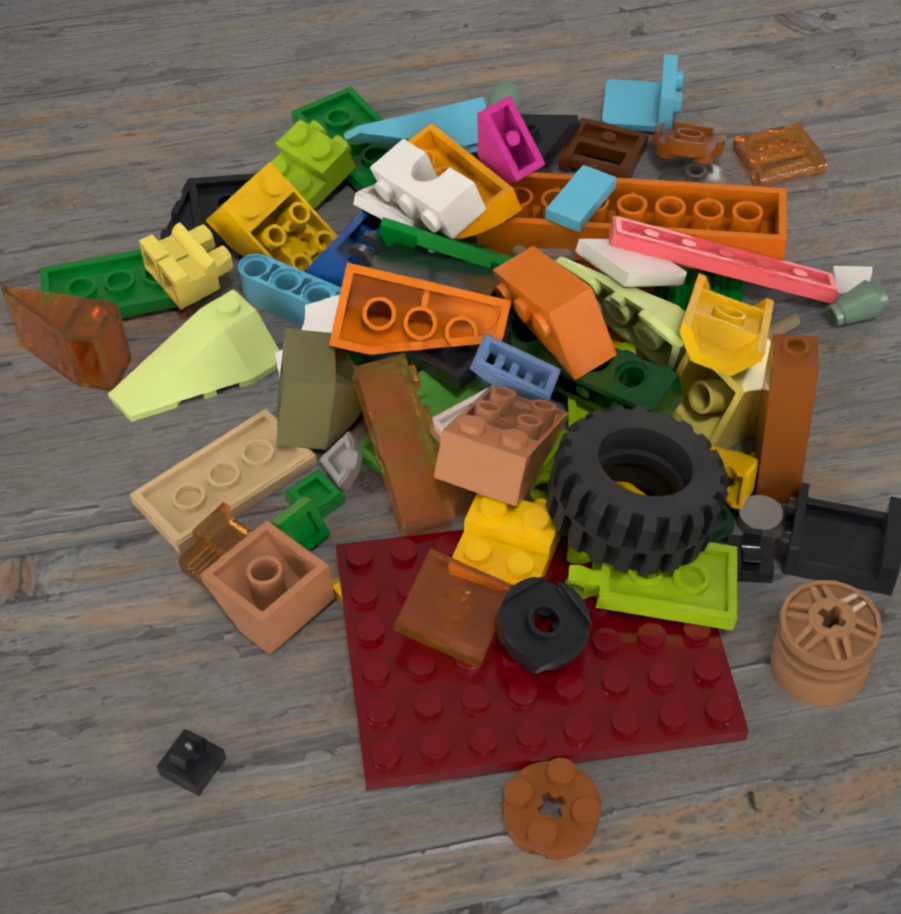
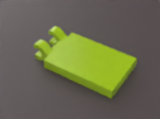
M709 542L705 551L699 553L698 558L685 566L680 564L679 569L663 574L660 569L656 570L652 575H638L636 570H628L627 573L613 571L614 566L604 562L601 566L592 562V569L581 565H569L568 579H565V584L572 587L583 599L597 596L596 608L732 631L737 622L736 546ZM568 544V562L574 564L590 562L587 553L584 551L578 553Z

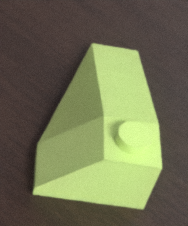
M562 256L556 260L558 264L592 287L596 300L601 304V314L604 322L627 342H635L636 350L651 363L665 365L676 372L687 351L679 331L685 314L683 309L678 305L635 287H623L609 276Z
M233 289L200 308L111 390L108 396L116 407L133 422L178 408L181 401L202 394L204 399L217 396L216 390L239 383L240 388L252 385L278 369L275 352L280 350L257 310Z

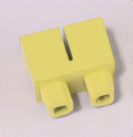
M178 223L173 228L172 235L160 241L153 234L139 240L145 269L163 287L164 291L181 310L219 290L218 277L234 269L232 256L224 245L207 253V251L215 248V242L211 231L204 224L188 231L181 223Z

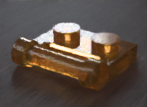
M800 122L734 138L733 150L751 175L753 186L770 187V183L806 174L817 176L826 173L827 163L824 155ZM802 157L805 159V160H802V161H798V162H794V163H790V164H786V165H782V166H778V167H774V168H770V169H767V168H766V166H770V165H774V164H778V163H782V162H786V161H790V160H794V159H798V158H802Z

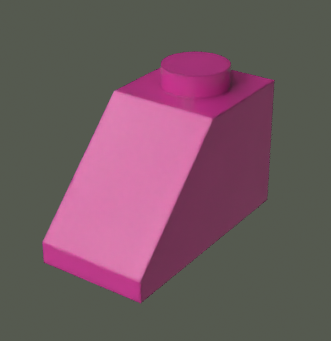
M511 95L477 113L478 157L482 164L507 184L516 182L545 165Z

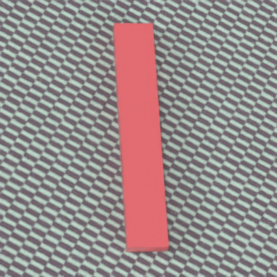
M618 216L612 217L609 226L610 246L830 304L837 299L839 294L833 273Z

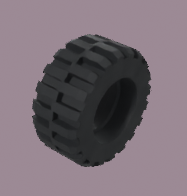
M623 405L611 406L606 412L599 409L585 415V418L582 417L575 421L560 440L546 491L548 513L554 519L553 524L562 537L568 536L567 542L578 553L581 551L587 553L590 561L600 566L604 562L614 566L613 571L627 573L628 570H636L638 575H652L656 570L660 569L663 574L679 569L680 564L685 566L697 559L699 553L705 551L711 540L728 496L727 488L729 485L728 474L717 449L711 450V442L702 433L697 435L693 432L692 425L684 420L678 422L671 419V414L660 410L658 414L649 412L647 407L634 406L632 409H624ZM615 482L633 483L652 491L657 496L634 493Z

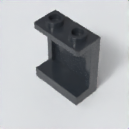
M801 481L798 496L789 495L784 520L793 523L791 530L783 529L778 555L787 556L784 574L811 580L838 581L860 590L892 596L901 566V498L891 496L886 512L810 498L808 497L810 482Z

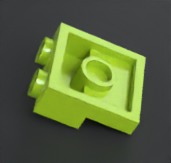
M299 119L275 143L280 153L271 161L313 209L356 168L350 155L352 149L347 141L339 135L331 139L322 125L315 120L307 124Z

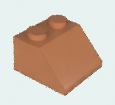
M267 520L200 574L203 583L238 630L269 655L335 599L329 565Z

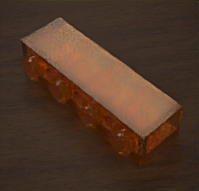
M405 353L355 366L352 375L353 384L401 537L417 535L451 525L456 518L455 511L460 510L459 500L452 485L447 487L445 481L433 478L440 445L434 446L429 430L434 428L430 409L427 404L422 406L420 404L416 390L421 389V383L415 365L408 366Z

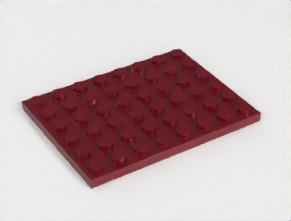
M464 529L335 544L366 791L518 771L531 764L551 761L559 757L571 760L573 763L745 741L747 739L748 726L718 628L596 608L597 596H591L583 599L590 612L591 624L588 627L589 639L587 645L578 658L570 665L558 670H545L539 674L531 673L507 653L498 638L497 630L494 626V618L506 594L448 576V565L464 533ZM561 536L542 582H551L555 585L559 581L565 583V579H568L569 565H581L592 569V561L585 564L568 562L567 549L569 543L567 541L569 537ZM534 615L533 617L536 621L534 625L540 631L550 632L549 629L553 621L549 617L542 620L538 615Z

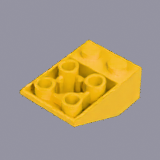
M271 161L206 220L230 248L243 257L259 253L301 271H305L337 236Z

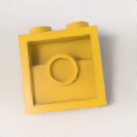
M477 493L464 520V533L448 565V576L505 594L516 583L524 579L545 577L561 538L560 533L553 524L554 519L548 513L547 499L539 498L534 500L533 503L521 500L517 506H513Z

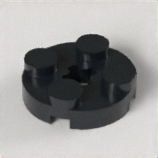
M531 577L516 583L509 589L494 618V626L497 630L498 638L507 653L517 662L521 663L527 671L539 674L545 670L564 668L578 658L589 639L588 627L591 624V618L585 601L572 587L560 581L557 585L551 582H542L544 577ZM538 615L542 620L549 617L553 621L549 629L550 632L540 631L534 625L536 621L533 616Z

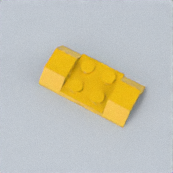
M698 274L679 330L690 361L730 376L761 362L766 350L774 300L766 298L751 306L711 291L707 277Z

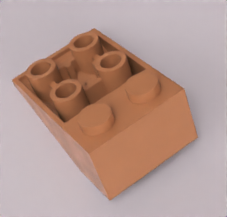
M489 387L443 429L433 478L517 506L531 490L568 418L569 412L557 409L554 403L547 400H530L518 396L514 390L507 387Z

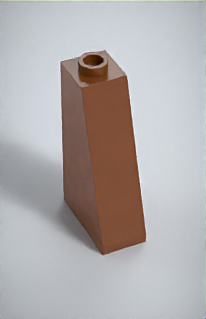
M772 334L753 433V452L757 453L756 458L759 460L754 495L768 496L781 504L788 503L789 495L798 496L803 478L819 374L817 336Z

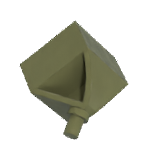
M285 329L277 396L276 446L327 450L352 425L365 408L366 403L363 390L382 369L376 367L367 373L360 372L346 349L329 346L331 337L329 332Z

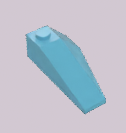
M484 97L363 124L345 132L344 137L346 141L395 146L402 139L408 141L433 123L466 151L474 154L478 152L477 113L484 110L486 104Z

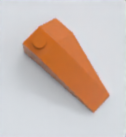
M347 263L329 346L373 355L475 345L481 343L484 334L502 341L511 301Z

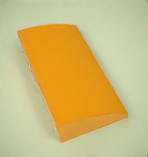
M433 123L408 140V142L427 153L438 177L448 168H452L473 181L477 187L486 210L460 232L454 240L485 232L505 222L522 210L515 191L509 184Z

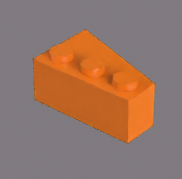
M535 246L528 248L493 269L498 283L494 287L497 297L511 301L510 308L574 380H577L617 355L592 287Z

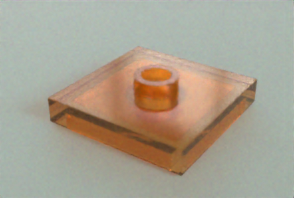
M430 549L395 622L393 630L479 668L496 630L494 618L506 593L514 585L434 549Z

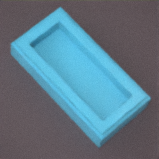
M582 165L546 208L545 219L580 232L616 188L617 177Z

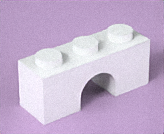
M402 139L370 167L377 180L374 184L375 189L387 202L395 201L408 216L413 217L416 215L432 232L436 233L439 230L452 240L486 210L473 181L452 168H448L438 177L427 153L405 139Z

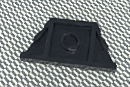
M257 173L188 178L182 189V197L176 201L171 211V220L166 230L162 229L160 233V240L171 236L173 228L178 223H181L188 231L204 224L211 231L215 244L226 243L206 220Z

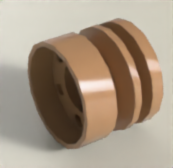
M816 580L798 586L786 597L780 612L776 628L777 632L770 653L771 671L780 687L799 701L813 706H836L850 701L863 689L882 634L880 613L871 599L857 588L838 581Z

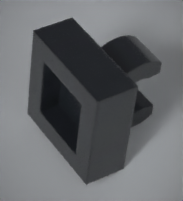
M743 529L742 535H727L726 545L737 547V582L772 583L774 576L772 537L762 536V530Z
M184 729L156 767L159 775L200 796L226 760V755L223 748L207 741L206 738L190 730Z

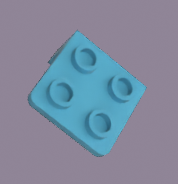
M664 54L661 82L608 80L605 87L602 122L635 131H649L653 133L654 127L661 123H665L664 130L672 129L673 114L681 113L682 92L677 91H682L684 70L677 69L678 55Z

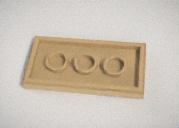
M265 408L130 493L133 505L181 554L317 464L316 454L309 448L276 446L277 418Z

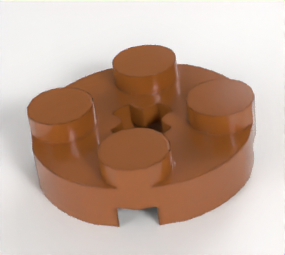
M674 122L673 129L664 130L665 123L654 127L652 144L657 147L656 155L661 158L675 159L679 155L692 157L691 161L697 164L710 165L713 164L714 157L720 156L724 152L726 136L722 132L719 138L713 136L714 128L687 122Z
M559 757L551 761L531 764L520 770L507 782L504 787L502 819L509 838L519 849L530 854V850L537 854H545L546 859L561 860L577 855L591 844L600 823L601 798L593 781L587 774L577 769L571 760ZM547 801L560 803L562 805L560 807L561 816L554 819L550 813L541 815L539 811L543 808V803Z

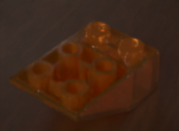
M3 286L1 290L21 346L78 387L110 392L121 382L132 357L117 303L27 288Z

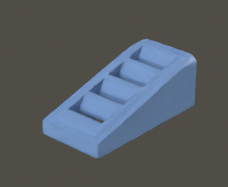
M484 334L470 366V370L495 387L510 388L518 396L530 400L542 399L547 401L550 400L561 369L487 334ZM489 353L497 357L494 365L486 362ZM503 363L510 366L509 372L501 369ZM517 373H520L521 375H523L524 378L521 379V378L517 377V376H516Z

